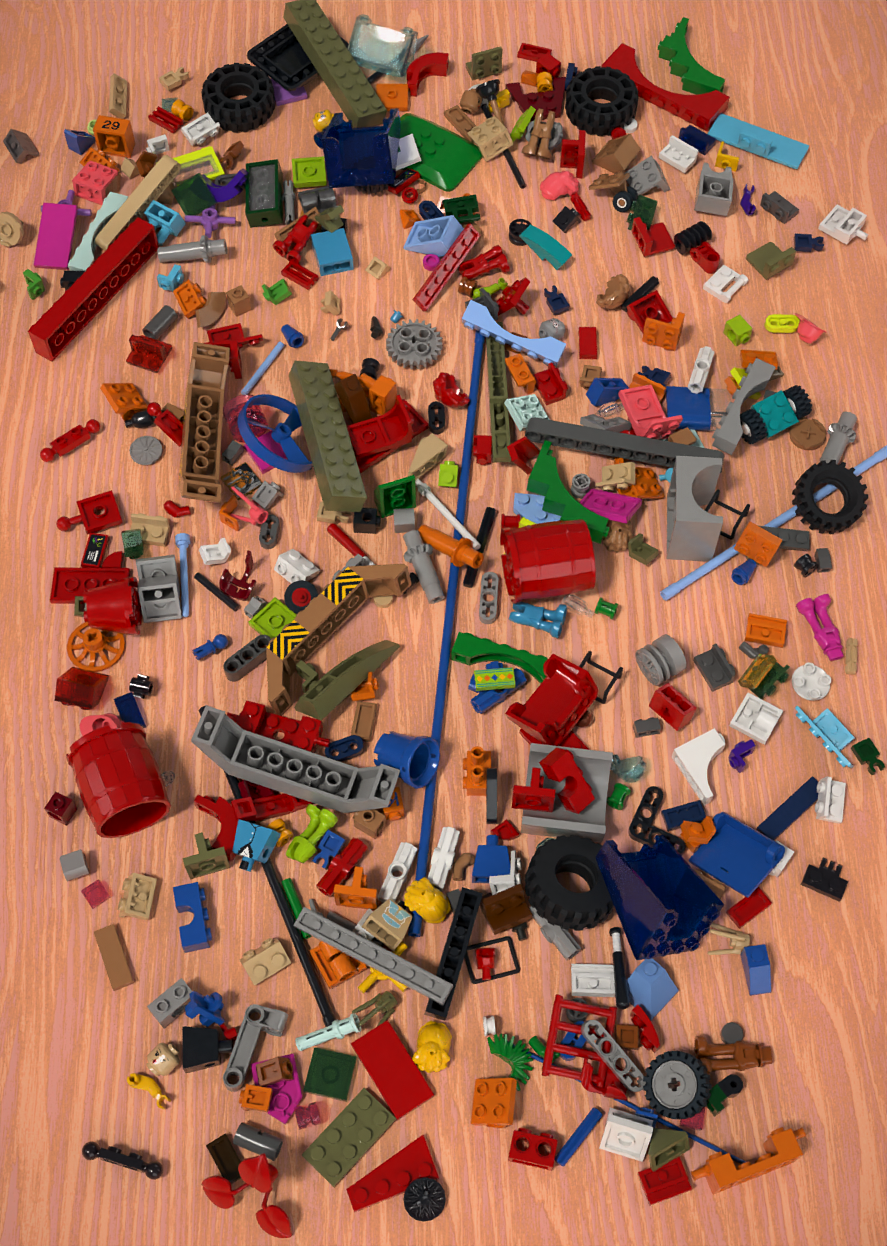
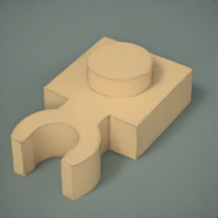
M180 67L175 73L170 71L159 77V81L170 91L181 85V80H187L189 73H184V68Z
M320 501L317 521L335 523L336 519H339L342 523H349V517L343 515H350L351 512L325 511L324 504Z

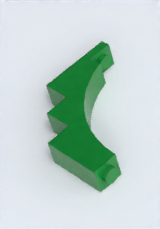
M545 440L529 476L527 491L545 496L542 510L561 516L560 520L583 519L588 526L591 540L601 544L603 537L607 538L610 527L607 526L609 519L585 508L569 494L560 480L556 458L552 457V442Z

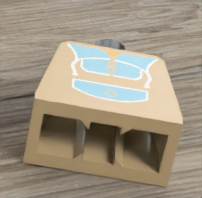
M388 899L370 914L362 927L394 951L403 940L412 920V915L406 911L408 907L404 905V901L399 900L395 903L393 900Z

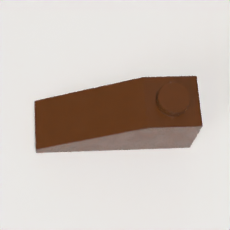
M356 374L334 385L353 424L372 418L364 390Z

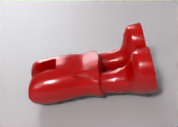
M305 214L298 219L284 241L277 240L272 245L280 256L284 257L286 255V259L289 262L292 260L297 264L302 259L300 255L302 249L306 247L311 234H314L318 227L316 221H313L309 227H306L305 224L309 217ZM294 242L296 245L293 247L292 250L288 252L290 246Z
M499 245L492 247L491 250L484 254L481 253L474 259L462 262L457 268L459 273L462 274V278L467 277L468 280L475 279L496 268H499L502 273L510 272L507 258Z

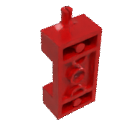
M247 700L239 715L227 712V716L243 730L312 753L316 752L318 745L327 748L330 745V739L321 737L323 732L322 720L302 716L301 721L266 712L265 705ZM277 732L285 734L280 740L274 738Z

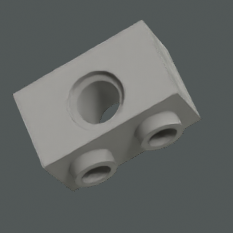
M181 978L147 1007L160 1025L166 1028L185 1012V1006L191 1001L189 994L192 990Z

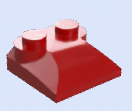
M657 290L627 306L628 317L635 321L642 333L644 332L646 318L670 323L673 319Z

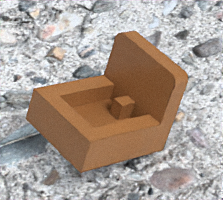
M584 365L582 377L579 380L580 386L588 390L594 378L601 377L602 367Z

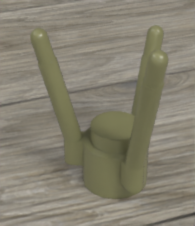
M385 991L382 995L379 993L373 999L354 1009L352 1013H357L375 1003L376 1008L366 1015L358 1025L362 1026L377 1012L382 1014L386 1012L377 1026L385 1022L395 1012L393 1009L397 1005L395 997L390 992Z

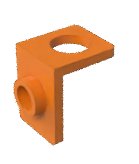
M233 495L227 502L223 503L219 516L222 523L238 531V521L230 516L238 505L236 496Z

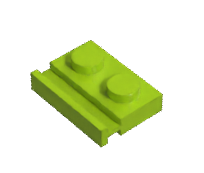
M532 106L519 117L511 131L510 137L513 142L516 139H521L527 125L531 122V118L536 111Z

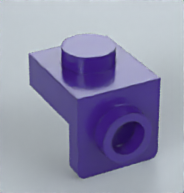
M752 739L736 744L728 757L731 767L739 773L743 772L746 766L743 758L752 754L756 745Z

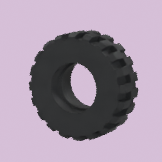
M247 63L226 64L210 73L207 80L203 83L201 93L204 111L209 113L215 123L219 122L220 127L225 131L229 130L238 133V131L248 132L251 129H257L260 125L265 124L267 119L273 114L275 95L272 80L257 66H251ZM239 95L248 96L239 100L230 99Z
M597 66L579 72L569 82L566 92V115L579 130H586L587 134L610 136L613 129L617 127L624 129V125H629L632 118L634 119L636 116L638 89L626 73L624 74L618 69H611V67ZM604 99L610 101V103H597L593 100Z
M565 835L558 836L555 840L549 839L544 845L539 846L534 856H532L525 875V892L527 896H530L528 901L537 910L536 913L541 918L544 917L548 920V923L553 926L558 925L561 929L569 930L570 928L574 929V931L583 930L585 927L587 929L597 926V923H602L607 919L620 896L622 877L619 874V866L616 862L614 863V858L610 852H606L601 844L592 842V839L587 837L580 838L578 835H570V837ZM562 872L575 873L587 882L590 891L585 893L569 891L559 883L556 874Z

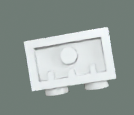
M828 776L820 779L817 784L816 819L838 824L842 823L846 783L834 781Z

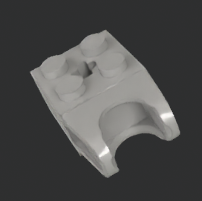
M704 162L696 187L695 211L727 216L733 192L734 178H732L731 167L726 166L725 171L718 173L712 171L709 164Z

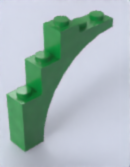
M683 17L681 22L677 23L675 32H672L671 36L666 35L664 40L659 42V58L670 61V74L682 77V90L696 95L715 90L722 93L725 79L704 69L690 54L685 40L689 19Z

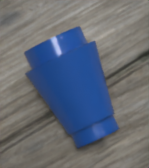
M288 324L281 328V332L290 347L299 348L303 344L304 338L302 333Z
M748 559L732 571V580L738 585L746 584L757 567L756 562Z

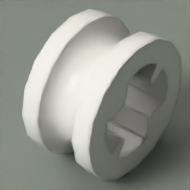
M494 1015L490 1018L483 1016L484 1036H487L489 1033L496 1035Z

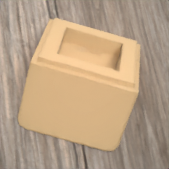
M374 256L365 271L379 280L391 267Z

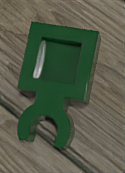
M870 738L852 745L851 750L861 765L868 764V772L871 775H874L876 772L873 766H878L880 771L885 768L884 763L877 759L880 753Z

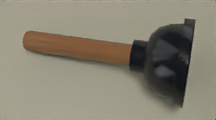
M499 79L487 81L476 87V92L482 98L488 100L494 116L504 125L496 102V95L500 89Z

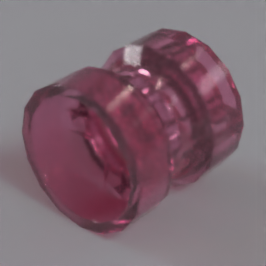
M316 1102L309 1103L308 1108L302 1106L294 1107L299 1130L305 1129L310 1123L314 1126L321 1124Z

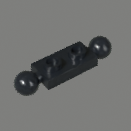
M93 1141L87 1142L82 1148V1155L87 1160L100 1158L105 1162L141 1173L145 1172L146 1176L151 1180H156L163 1174V1166L160 1162L151 1161L145 1163L142 1160L143 1157L135 1153H130L129 1156L121 1154L122 1150L109 1146L108 1150L100 1149L99 1145Z

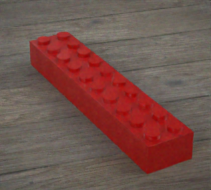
M138 217L86 269L83 275L76 279L75 283L53 303L52 307L30 327L28 333L37 354L52 362L157 252L159 244L154 225Z

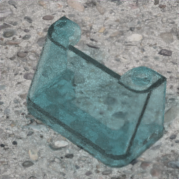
M364 14L356 17L347 49L357 65L396 77L406 75L409 65L414 60L418 32L413 31L409 27H404L397 31L371 23L372 20L368 15Z

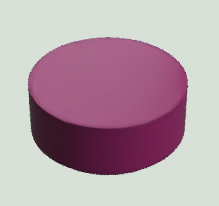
M434 254L426 255L423 258V267L428 271H433L440 262L439 257Z

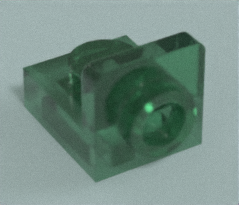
M141 529L122 531L124 557H129L130 559L141 557L140 555L144 553Z

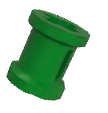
M600 597L595 614L601 613L613 620L619 604L609 603Z
M616 783L614 791L607 798L606 803L616 810H622L624 807L623 802L630 795L631 790L621 783Z

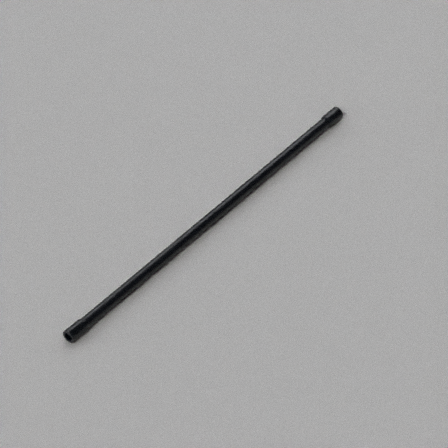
M205 706L199 709L200 716H202ZM224 771L235 800L241 799L238 778L228 775ZM246 821L249 823L256 824L255 821ZM269 857L267 862L261 863L322 1014L325 1027L330 1026L336 1020V1017L331 1010L298 928L294 927V916Z

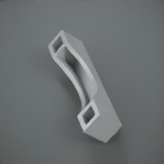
M758 358L755 359L753 364L749 363L745 371L748 375L747 377L743 375L739 383L741 389H736L732 397L735 401L734 403L730 401L726 409L728 415L723 414L719 422L721 428H716L712 436L715 439L712 446L730 455L733 454L743 434L740 422L741 405L748 397L765 389L776 368L775 366Z

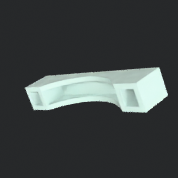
M109 192L107 198H104L103 205L97 211L94 221L90 223L89 230L84 234L80 246L76 248L73 258L69 260L68 268L70 271H86L95 262L97 246L95 238L128 199V196Z

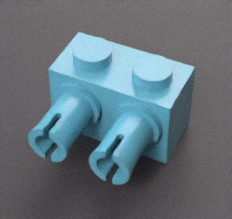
M155 200L150 203L144 212L148 218V223L154 225L155 230L156 228H161L156 235L160 246L163 245L169 235L177 237L186 224L178 212Z

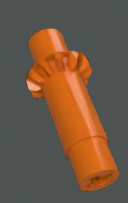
M422 525L418 529L422 541L430 544L433 549L451 557L450 562L454 566L461 567L467 564L474 569L481 566L484 555L473 549V543L470 539L461 538L457 540L427 525Z

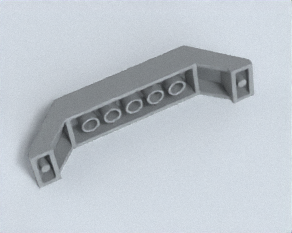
M207 705L191 739L194 745L228 775L342 813L387 808L400 773L399 769L384 764L374 767L357 768L243 730L225 714V711Z

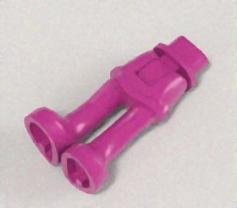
M829 594L820 595L814 600L812 598L801 600L796 604V608L810 624L814 632V638L823 650L824 655H827L830 661L843 658V646L841 645L839 630L834 626L827 612V607L831 603ZM814 611L817 613L824 628H821Z

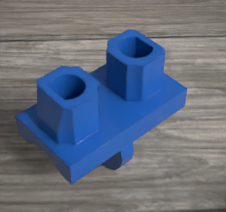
M192 991L189 994L191 1001L185 1006V1012L188 1017L193 1019L200 1014V1022L206 1027H209L214 1022L218 1025L225 1022L221 1016L224 1004L219 993L214 992L210 996H203L196 991Z

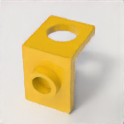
M722 141L715 167L725 169L727 166L736 172L739 158L722 154L724 145Z

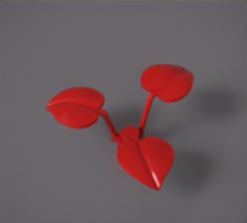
M265 1153L244 1159L239 1164L238 1171L245 1183L235 1190H232L231 1183L227 1179L220 1176H211L203 1180L201 1185L207 1197L213 1204L223 1209L232 1207L235 1203L233 1195L238 1194L249 1185L259 1192L265 1193L262 1202L263 1209L258 1210L256 1213L258 1224L266 1233L277 1238H290L293 1235L290 1220L285 1211L276 1205H269L267 1207L269 1194L273 1190L272 1183L278 1177V1170L272 1164H268Z

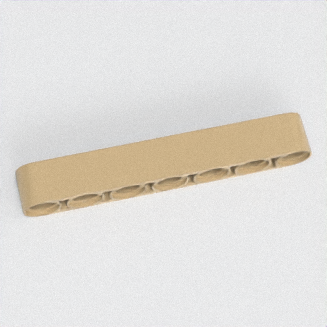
M164 155L95 238V244L106 251L108 246L138 217L142 218L153 200L156 201L181 170V164L170 156Z

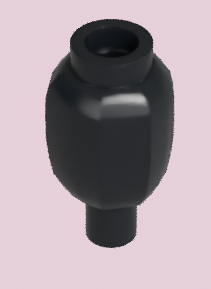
M147 409L135 413L131 419L124 422L126 428L131 426L144 428L153 425L157 417L150 416Z

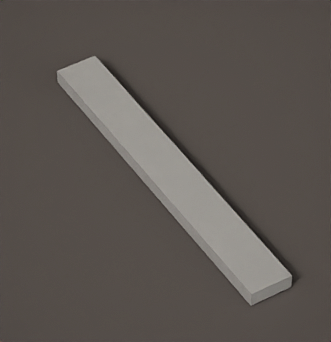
M303 907L294 923V927L441 1005H444L453 988V984L306 907Z

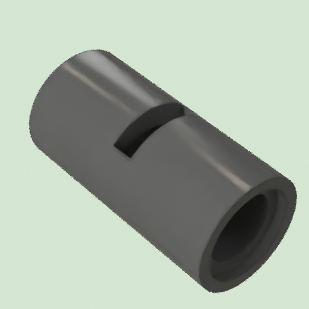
M165 305L142 329L144 335L149 340L155 342L178 318V315L173 308Z
M242 1122L236 1131L233 1144L258 1155L265 1153L266 1158L275 1161L281 1150L283 1139L267 1132L261 1133L260 1129Z

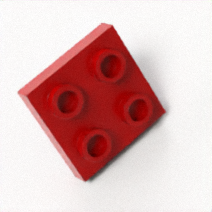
M526 277L520 281L516 280L512 286L508 285L502 291L503 296L496 301L499 306L498 316L513 307L522 315L528 311L530 307L520 299L530 284Z

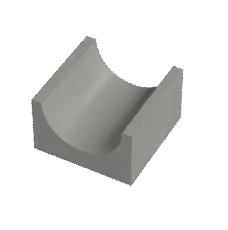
M676 456L667 493V559L704 562L713 559L723 525V517L710 514L700 506L708 505L714 495L722 467V458Z
M531 743L526 786L530 787L532 767L541 768L540 776H544L543 788L556 789L552 813L523 809L521 833L548 837L578 835L580 838L587 837L592 839V842L602 843L606 832V801L613 752ZM556 747L567 749L573 754V760L582 770L583 778L592 788L591 792L595 799L579 814L567 811L557 795L565 786V778L561 782L548 779L539 763Z

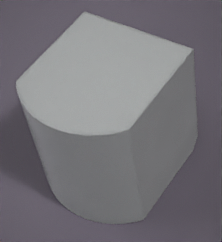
M414 508L394 509L395 533H407L415 530Z
M81 849L62 855L59 858L67 881L90 874L86 857Z

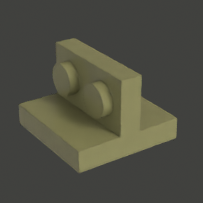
M203 832L194 834L199 854L183 858L190 880L230 868L224 846L212 849L209 838L205 839Z

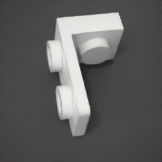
M516 850L511 851L510 875L489 876L492 895L521 884V875L518 873V870H522L521 858H517Z

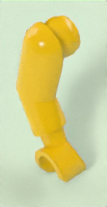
M132 1073L130 1077H127V1083L130 1087L148 1091L153 1098H156L159 1108L165 1110L161 1105L164 1099L171 1102L168 1096L161 1093L162 1090L153 1078L137 1073Z

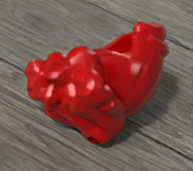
M441 372L438 378L433 381L435 398L444 405L452 408L464 407L470 401L466 393H460V389L456 385L457 381L453 375Z

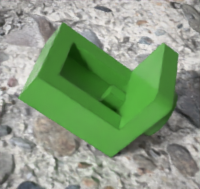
M27 269L23 272L26 283L29 285L27 287L28 294L34 300L45 291L41 277L36 272L33 273Z
M281 279L270 288L265 284L262 285L264 290L263 296L268 302L271 301L275 305L292 294L284 279Z

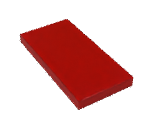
M54 567L50 602L51 604H75V596H83V592H88L89 589L130 577V568Z
M388 1020L351 1043L352 1048L396 1120H399L434 1097V1093Z

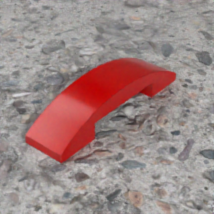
M285 793L253 800L251 797L231 801L236 819L243 821L275 818L307 808L309 804L313 805L312 802Z

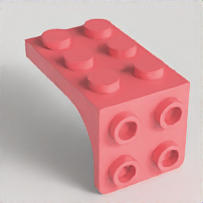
M652 385L624 389L618 393L636 436L668 439L669 435L674 433L683 420L682 415L666 418Z

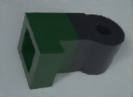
M729 1075L709 1090L711 1096L710 1099H707L706 1102L708 1103L706 1106L714 1117L725 1108L722 1104L725 1100L734 1098L741 1092L743 1088L741 1078L737 1075Z

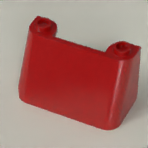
M552 654L543 665V671L546 676L543 682L524 705L519 702L513 703L509 706L505 715L542 744L559 746L596 699L598 687L587 670Z

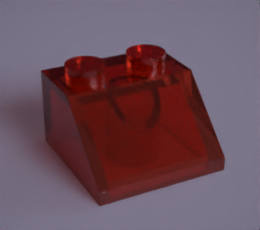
M71 667L57 678L55 701L67 706H79L83 710H92L101 700L109 675Z

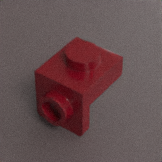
M242 780L238 784L242 798L251 797L253 800L274 794L273 789L246 780Z

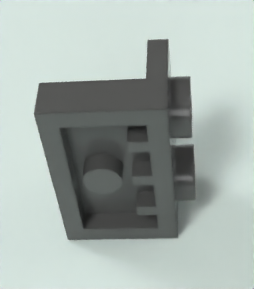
M776 191L770 195L764 193L760 206L783 224L787 223L799 212L797 207Z
M717 644L712 645L711 650L694 657V663L712 692L733 683L736 674L732 664L728 663L725 652Z

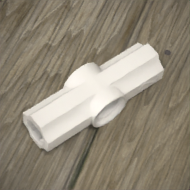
M705 346L699 349L688 384V389L691 393L698 394L703 391L714 356V351L711 347Z
M443 827L438 846L435 847L432 855V866L427 878L432 886L440 891H443L448 872L452 869L455 849L460 835V831L452 827Z
M407 842L400 843L394 860L388 867V874L378 894V900L382 903L388 899L396 902L418 850L412 844ZM395 871H401L403 873L400 877H395L392 875V873Z

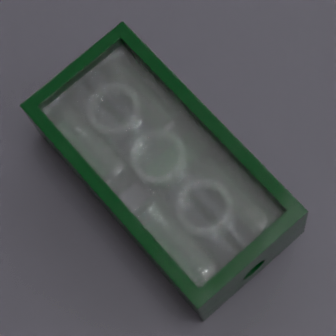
M278 159L247 163L246 171L249 174L246 176L245 214L250 228L283 223V173Z

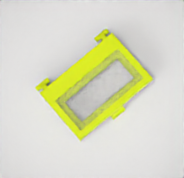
M212 146L172 158L181 164L180 172L173 179L178 191L189 188L197 177L202 174L211 181L220 175H225Z

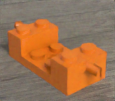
M783 1127L772 1131L763 1143L767 1154L759 1157L754 1162L755 1164L752 1165L748 1161L736 1168L730 1153L725 1155L722 1152L715 1153L709 1156L703 1167L691 1171L692 1178L696 1181L699 1178L706 1177L714 1195L794 1163L803 1155L797 1140L806 1137L805 1131L802 1127L795 1131H792L791 1128L784 1130Z

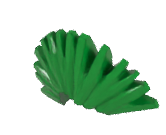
M497 1034L494 1035V1042L488 1037L487 1040L491 1054L498 1056L511 1066L512 1071L509 1078H514L526 1084L525 1079L529 1080L530 1077L523 1070L532 1071L533 1067L524 1064L533 1061L532 1058L527 1059L532 1055L531 1053L526 1054L530 1050L529 1048L522 1052L526 1044L524 1043L521 1046L522 1040H519L513 1047L515 1036H512L510 1041L507 1042V1034H504V1037H502V1034H499V1039ZM517 1081L516 1090L520 1091L521 1089Z

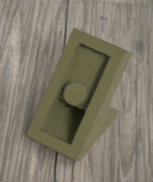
M341 205L327 208L316 215L315 219L332 233L343 226L339 214L344 212Z

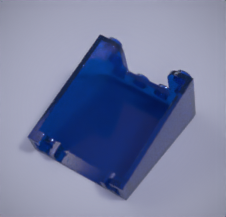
M399 108L390 109V117L388 119L387 117L383 118V126L353 128L352 120L348 122L343 120V113L334 114L322 137L329 188L395 183L401 130Z
M664 835L655 836L656 842L652 848L648 844H644L639 852L620 853L617 849L618 845L614 840H606L596 856V861L636 960L651 959L659 956L664 957L670 954L696 950L700 945L699 942L709 932L711 924L719 917L720 911L724 906L723 902Z

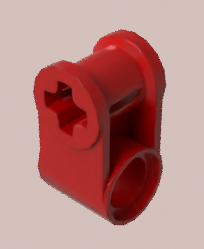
M707 241L697 248L693 247L690 249L691 258L706 273L713 274L718 271L720 255Z

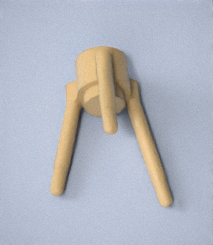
M700 920L702 924L718 929H710V933L730 938L729 944L733 947V949L708 951V955H740L744 947H749V934H744L710 921Z

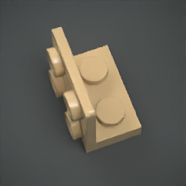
M495 116L486 119L485 122L472 128L467 133L478 146L486 162L514 145L507 128Z

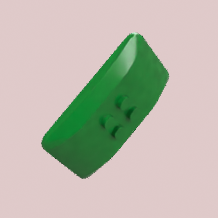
M411 113L402 115L373 147L374 155H377L379 158L383 156L386 159V157L401 152L398 139L413 134L422 161L402 168V170L405 171L407 168L419 172L420 179L446 192L453 191L483 157L478 146L432 121Z

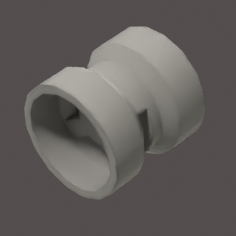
M576 474L573 477L571 493L575 498L582 499L589 492L590 478L585 474Z

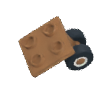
M621 171L610 176L609 174H602L589 186V190L609 188L616 194L613 198V206L619 212L628 211L638 200L637 191L626 185V180L630 177V173L624 174Z

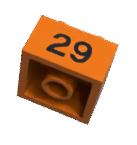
M99 115L93 128L97 148L107 155L130 158L136 144L130 120Z

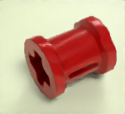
M501 514V529L508 527L510 529L519 528L520 514H517V516Z

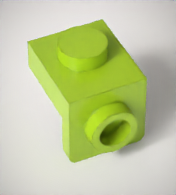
M444 461V464H440L438 486L457 487L459 466L455 465L454 461Z

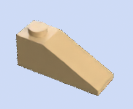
M433 433L422 438L408 476L414 475L416 481L446 458L448 445Z

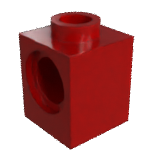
M546 53L537 60L536 73L548 72L552 75V78H558L561 73V62L549 53Z

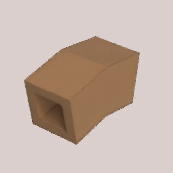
M167 403L161 411L164 412L168 409L182 423L184 412L178 407Z

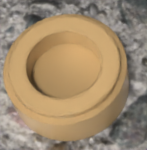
M392 595L374 597V603L379 608H387L393 602Z

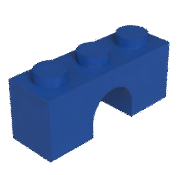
M198 882L173 887L178 913L191 912L194 914L190 924L179 927L184 952L188 953L210 948L209 941L212 940L211 929L206 926L209 914L208 909L203 907V901L206 900L204 888L200 889Z

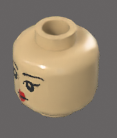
M159 1043L147 1055V1067L156 1076H167L180 1062L177 1055L179 1050L172 1043L169 1045Z

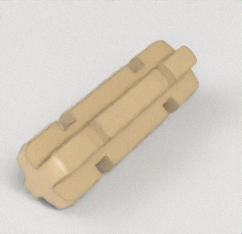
M848 638L846 641L845 673L854 675L857 671L856 647L858 646V641L855 638Z

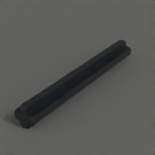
M486 508L476 540L481 545L477 551L481 553L484 552L495 516V508ZM468 565L463 586L473 587L478 568L474 569Z

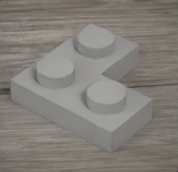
M592 414L580 418V424L586 427L614 432L631 429V422L621 417L605 420Z

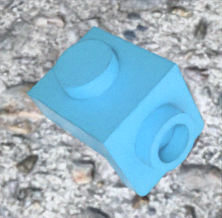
M175 264L168 276L158 274L159 287L164 290L174 291L184 280L181 266Z

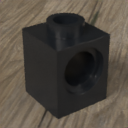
M362 508L360 512H354V533L376 534V529L380 527L381 516H377V508Z

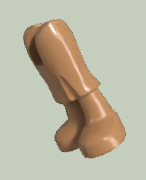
M539 108L535 115L533 130L530 133V141L528 145L523 147L522 153L536 156L539 138L541 143L537 156L551 160L552 152L549 150V140L551 139V131L555 121V112L549 111L547 123H542L544 109Z

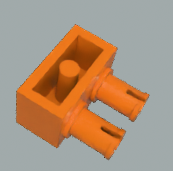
M363 373L359 378V382L362 384L365 396L370 399V410L380 416L387 413L396 402V382L383 375L375 380Z
M475 746L471 751H467V758H463V770H467V777H463V789H467V796H486V769L491 768V751H484L480 746Z

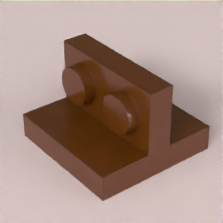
M521 884L492 895V892L481 898L479 906L494 935L533 919L532 913L525 902L524 890Z

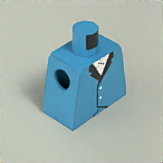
M239 819L233 845V853L243 857L239 868L251 872L254 861L266 863L281 833Z

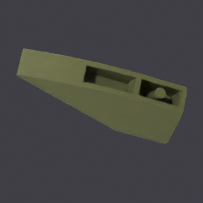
M384 640L348 657L327 672L299 698L294 707L295 710L322 720L368 678V672H374L385 660L392 656L400 647L399 644Z

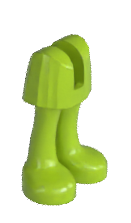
M309 804L306 808V813L311 819L309 825L303 833L294 837L286 851L288 858L301 863H305L317 851L315 848L316 843L338 821V818L329 810L324 808L320 810L312 804Z

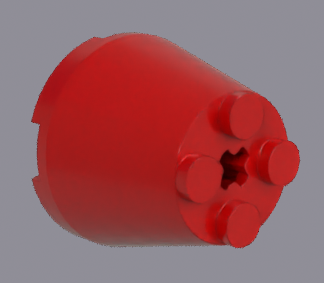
M126 577L89 589L88 592H83V601L87 607V610L84 611V621L88 622V626L94 629L128 635L140 634V630L137 629L138 625H142V610L139 593L136 591V588H138L136 577Z

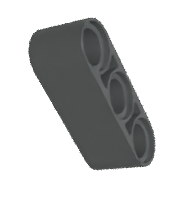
M267 635L257 636L224 662L225 675L229 681H239L267 659L266 648L260 647L268 645L271 640L270 637ZM246 657H252L250 660H245ZM232 668H237L236 671H229Z

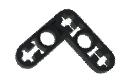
M651 786L645 791L630 824L629 836L634 841L665 855L679 858L684 854L685 842L681 838L651 825L663 799L662 790L659 787ZM656 793L657 798L654 799L652 805L648 804L651 795ZM648 809L652 815L649 818H644L641 816L640 811ZM637 827L641 828V832L639 834H635V829H637ZM647 831H650L648 838L645 839ZM657 834L662 837L663 841L660 844H655L651 837ZM666 839H668L669 842L667 844V847L665 848L663 846L666 843ZM678 844L679 849L676 852L673 851L672 846Z

